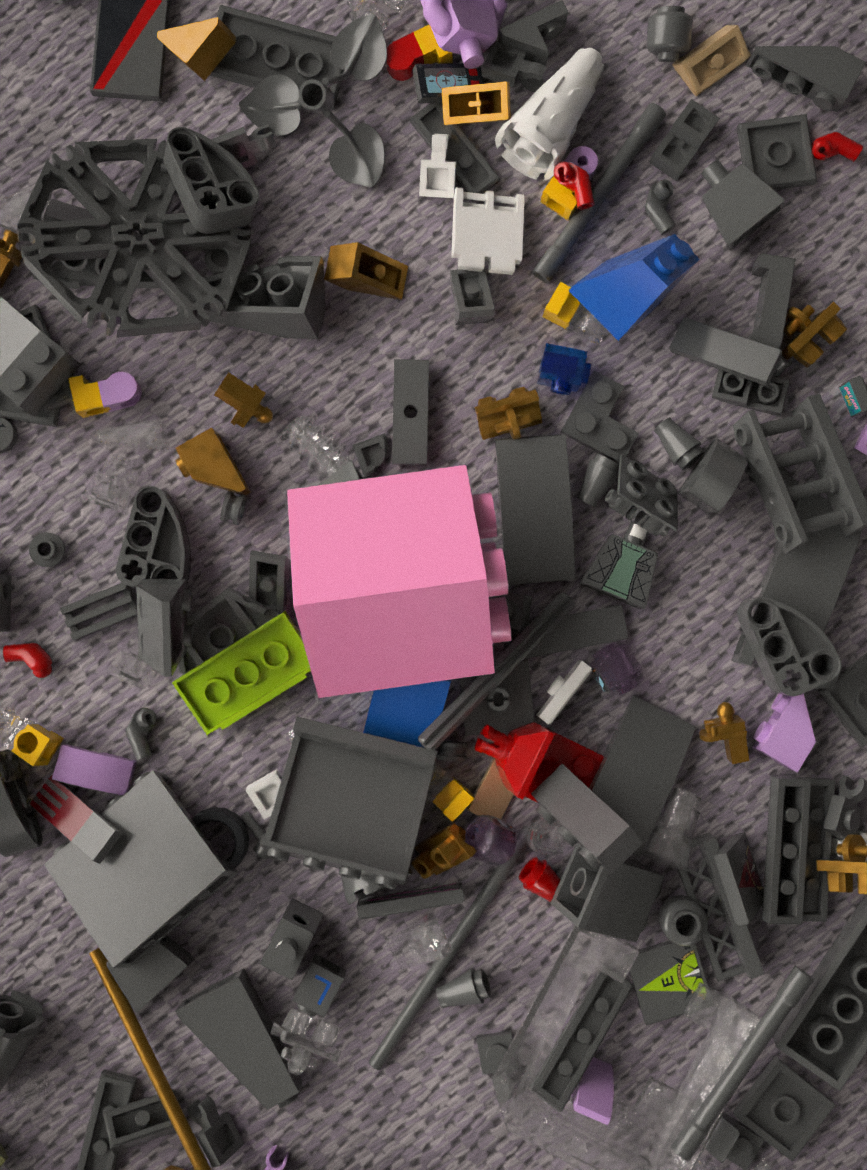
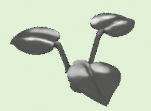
M375 14L362 16L349 23L335 37L330 49V60L336 68L345 70L342 74L329 79L324 78L322 83L314 79L307 80L301 85L300 89L296 82L286 75H270L260 81L239 102L241 110L257 127L269 124L271 132L277 136L289 135L300 127L301 113L299 109L305 107L316 114H324L344 135L335 139L330 147L329 161L333 171L337 176L349 183L370 188L378 183L384 170L385 147L379 133L366 123L357 124L349 132L346 126L331 112L334 104V95L330 86L347 80L350 74L359 81H369L383 71L387 62L388 51L378 17Z

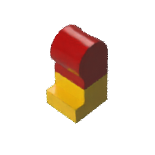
M430 25L392 42L387 47L386 65L388 73L392 78L399 81L408 80L413 76L412 69L415 64L453 63L452 52L444 51L438 46Z

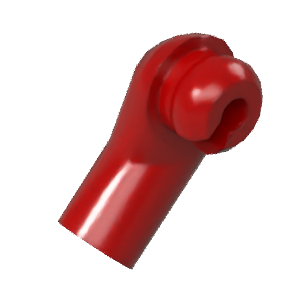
M832 132L821 136L812 143V153L817 160H825L840 154L854 162L863 149V145L839 132Z
M559 162L554 168V177L561 185L575 193L577 209L584 210L593 207L595 203L588 172L571 162Z
M25 643L5 645L3 647L5 662L24 661L33 670L34 676L38 678L48 677L52 673V659L39 644Z

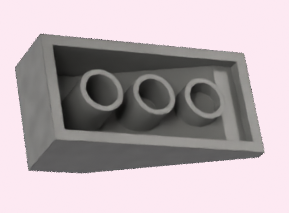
M0 296V390L19 407L36 417L42 410V406L58 392L64 381L68 380L81 364Z

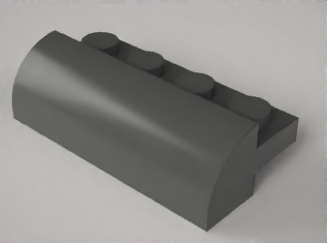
M782 774L770 776L762 920L769 924L802 925V921L827 922V871H817L816 860H830L832 834L823 827L831 798L835 791L834 779L796 777Z

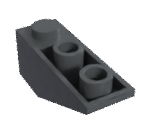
M756 46L746 66L751 68L753 73L760 78H771L783 84V88L787 92L795 95L802 94L812 99L814 104L820 109L837 112L848 98L866 62L836 46Z

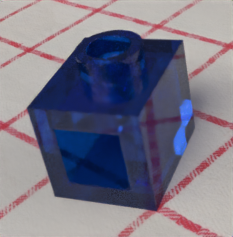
M546 343L537 384L550 386L551 392L560 395H571V391L577 392L581 383L587 384L591 363L586 362L588 351Z

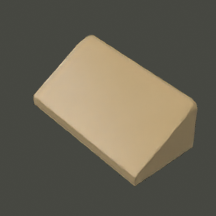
M726 25L672 65L692 93L698 96L749 59L751 55L739 26Z
M493 758L474 793L475 799L468 805L467 810L478 816L483 814L492 815L501 819L514 794L503 785L495 764L496 760Z

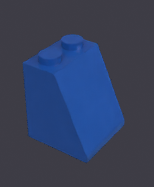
M673 234L606 260L569 289V292L619 341L661 303L700 259L693 253L688 243L680 240Z
M451 680L374 690L363 733L423 747L418 737L443 712Z

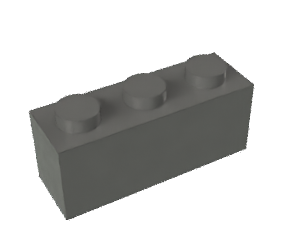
M563 764L531 793L540 804L535 810L549 825L556 821L560 825L557 832L570 846L573 847L578 843L582 847L579 851L580 855L594 869L600 864L611 875L643 844L630 825Z

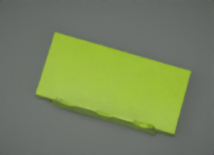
M284 611L177 678L172 684L206 735H209L220 727L222 730L304 680L307 678L306 674L311 669L302 636L287 612Z

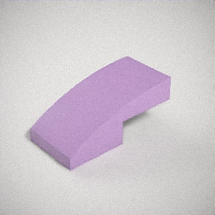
M63 744L60 747L52 779L102 792L125 795L130 789L137 761Z
M593 1057L571 1095L574 1111L606 1125L609 1124L612 1115L614 1096L613 1069L611 1064Z

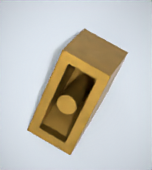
M359 242L330 246L324 280L349 291L401 300L408 266Z
M212 427L175 448L180 456L175 461L185 478L191 476L198 483L232 491L237 494L247 495L251 493L218 432Z

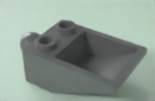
M142 579L136 586L139 658L162 676L172 677L188 646L193 645V625H187V611H192V590H186V579Z

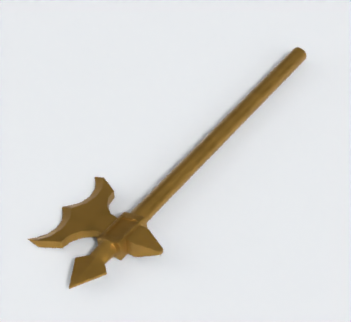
M100 948L90 952L89 955L194 1170H211L129 1001L107 968L106 963L108 960ZM171 1165V1166L165 1168L164 1170H184V1169L179 1168V1167H175V1166H172V1165Z

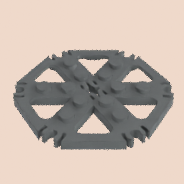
M157 139L75 142V147L72 145L66 146V156L70 160L64 161L56 153L52 155V164L48 159L46 160L17 223L18 241H30L33 243L29 246H21V256L24 258V264L81 325L82 319L88 312L87 328L92 329L97 320H105L108 323L106 335L111 336L115 331L116 324H120L121 326L117 330L116 338L200 330L201 325L206 327L209 324L210 317L205 313V310H212L218 317L222 315L223 309L227 310L252 241L250 239L251 230L234 228L213 234H204L192 226L187 213L167 214L176 189L164 163L166 141H162L159 144L158 151H154ZM136 160L144 165L145 168L131 201L97 166L100 162ZM63 188L70 191L95 219L43 222L41 216L52 192ZM132 231H139V234L143 236V240L136 241ZM213 249L225 251L229 256V263L220 285L212 287L180 252ZM106 258L89 298H79L74 295L52 270L53 264L58 261ZM144 271L178 306L179 312L177 315L142 320L135 319L130 315L128 309Z

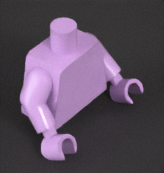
M421 0L424 18L431 26L438 46L444 51L461 55L463 64L467 69L477 68L484 62L483 52L493 45L497 39L498 31L508 5L505 3V0Z

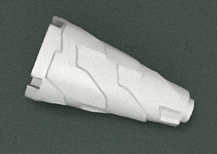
M593 48L579 49L497 132L495 137L497 149L502 143L506 148L501 156L513 168L525 176L537 180L541 173H545L544 180L551 179L554 176V168L562 161L570 146V141L576 132L577 123L596 91L595 86L603 72L602 56L597 50Z

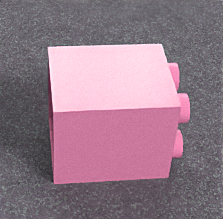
M466 465L287 490L293 607L318 698L495 673L492 644L511 641V628L506 598L489 599V597L508 594L507 572L502 548L496 549L495 542L480 543V539L497 537L494 503L491 492L471 494Z

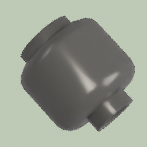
M684 7L657 8V13L648 19L647 50L652 54L658 55L659 62H676L680 54H684L691 49L693 20L691 15L685 13Z
M685 895L672 896L660 907L658 914L659 926L665 936L674 944L681 946L694 945L701 941L706 934L708 927L707 914L702 906L693 898Z

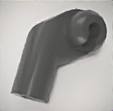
M665 179L652 185L645 204L647 215L661 235L676 225L666 211L674 188L672 183Z
M149 708L137 710L126 728V735L136 760L153 754L147 736L153 728L157 717L156 713Z

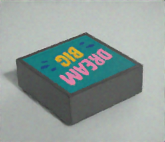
M860 375L841 384L839 389L851 418L867 412V387L863 377Z

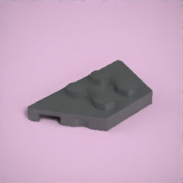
M230 587L187 618V625H193V645L188 646L178 665L180 674L183 673L184 675L280 613ZM291 619L294 625L296 626L297 623L293 619Z

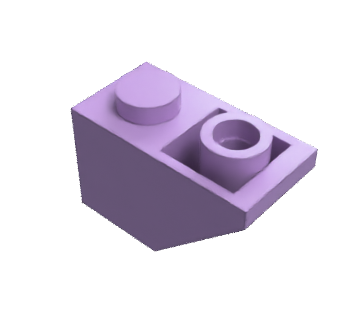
M804 693L798 696L778 694L771 706L774 712L769 721H763L755 731L753 739L756 742L753 748L785 768L798 773L816 743Z

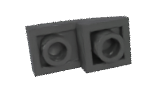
M719 369L712 398L732 405L781 416L790 380L771 377L768 386Z

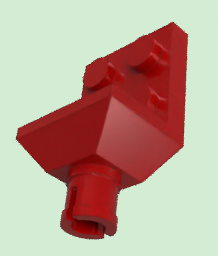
M535 722L513 729L507 735L487 724L483 727L480 734L494 741V743H489L479 737L475 743V751L495 758V764L502 783L510 792L522 800L524 797H527L535 802L537 801L531 793L561 764L589 788L604 758L603 755Z

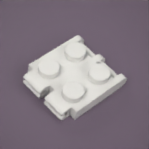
M455 188L451 258H458V270L482 272L485 261H488L489 273L513 275L515 264H520L522 261L523 194L507 197L494 195V191H486L485 194L463 192V188ZM463 199L484 201V204L463 202ZM494 202H496V203H505V204H514V208H513V207H504V206H495V205H494Z

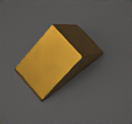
M218 17L157 31V38L203 81L208 78L236 43V36Z
M509 82L442 88L444 125L510 120Z

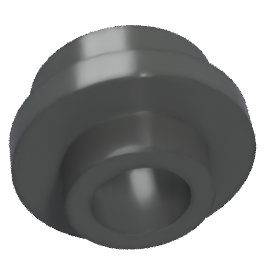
M49 532L40 533L32 539L29 546V554L37 565L53 567L64 558L65 544L56 534ZM48 543L51 546V552L49 555L44 556L41 548L44 544Z

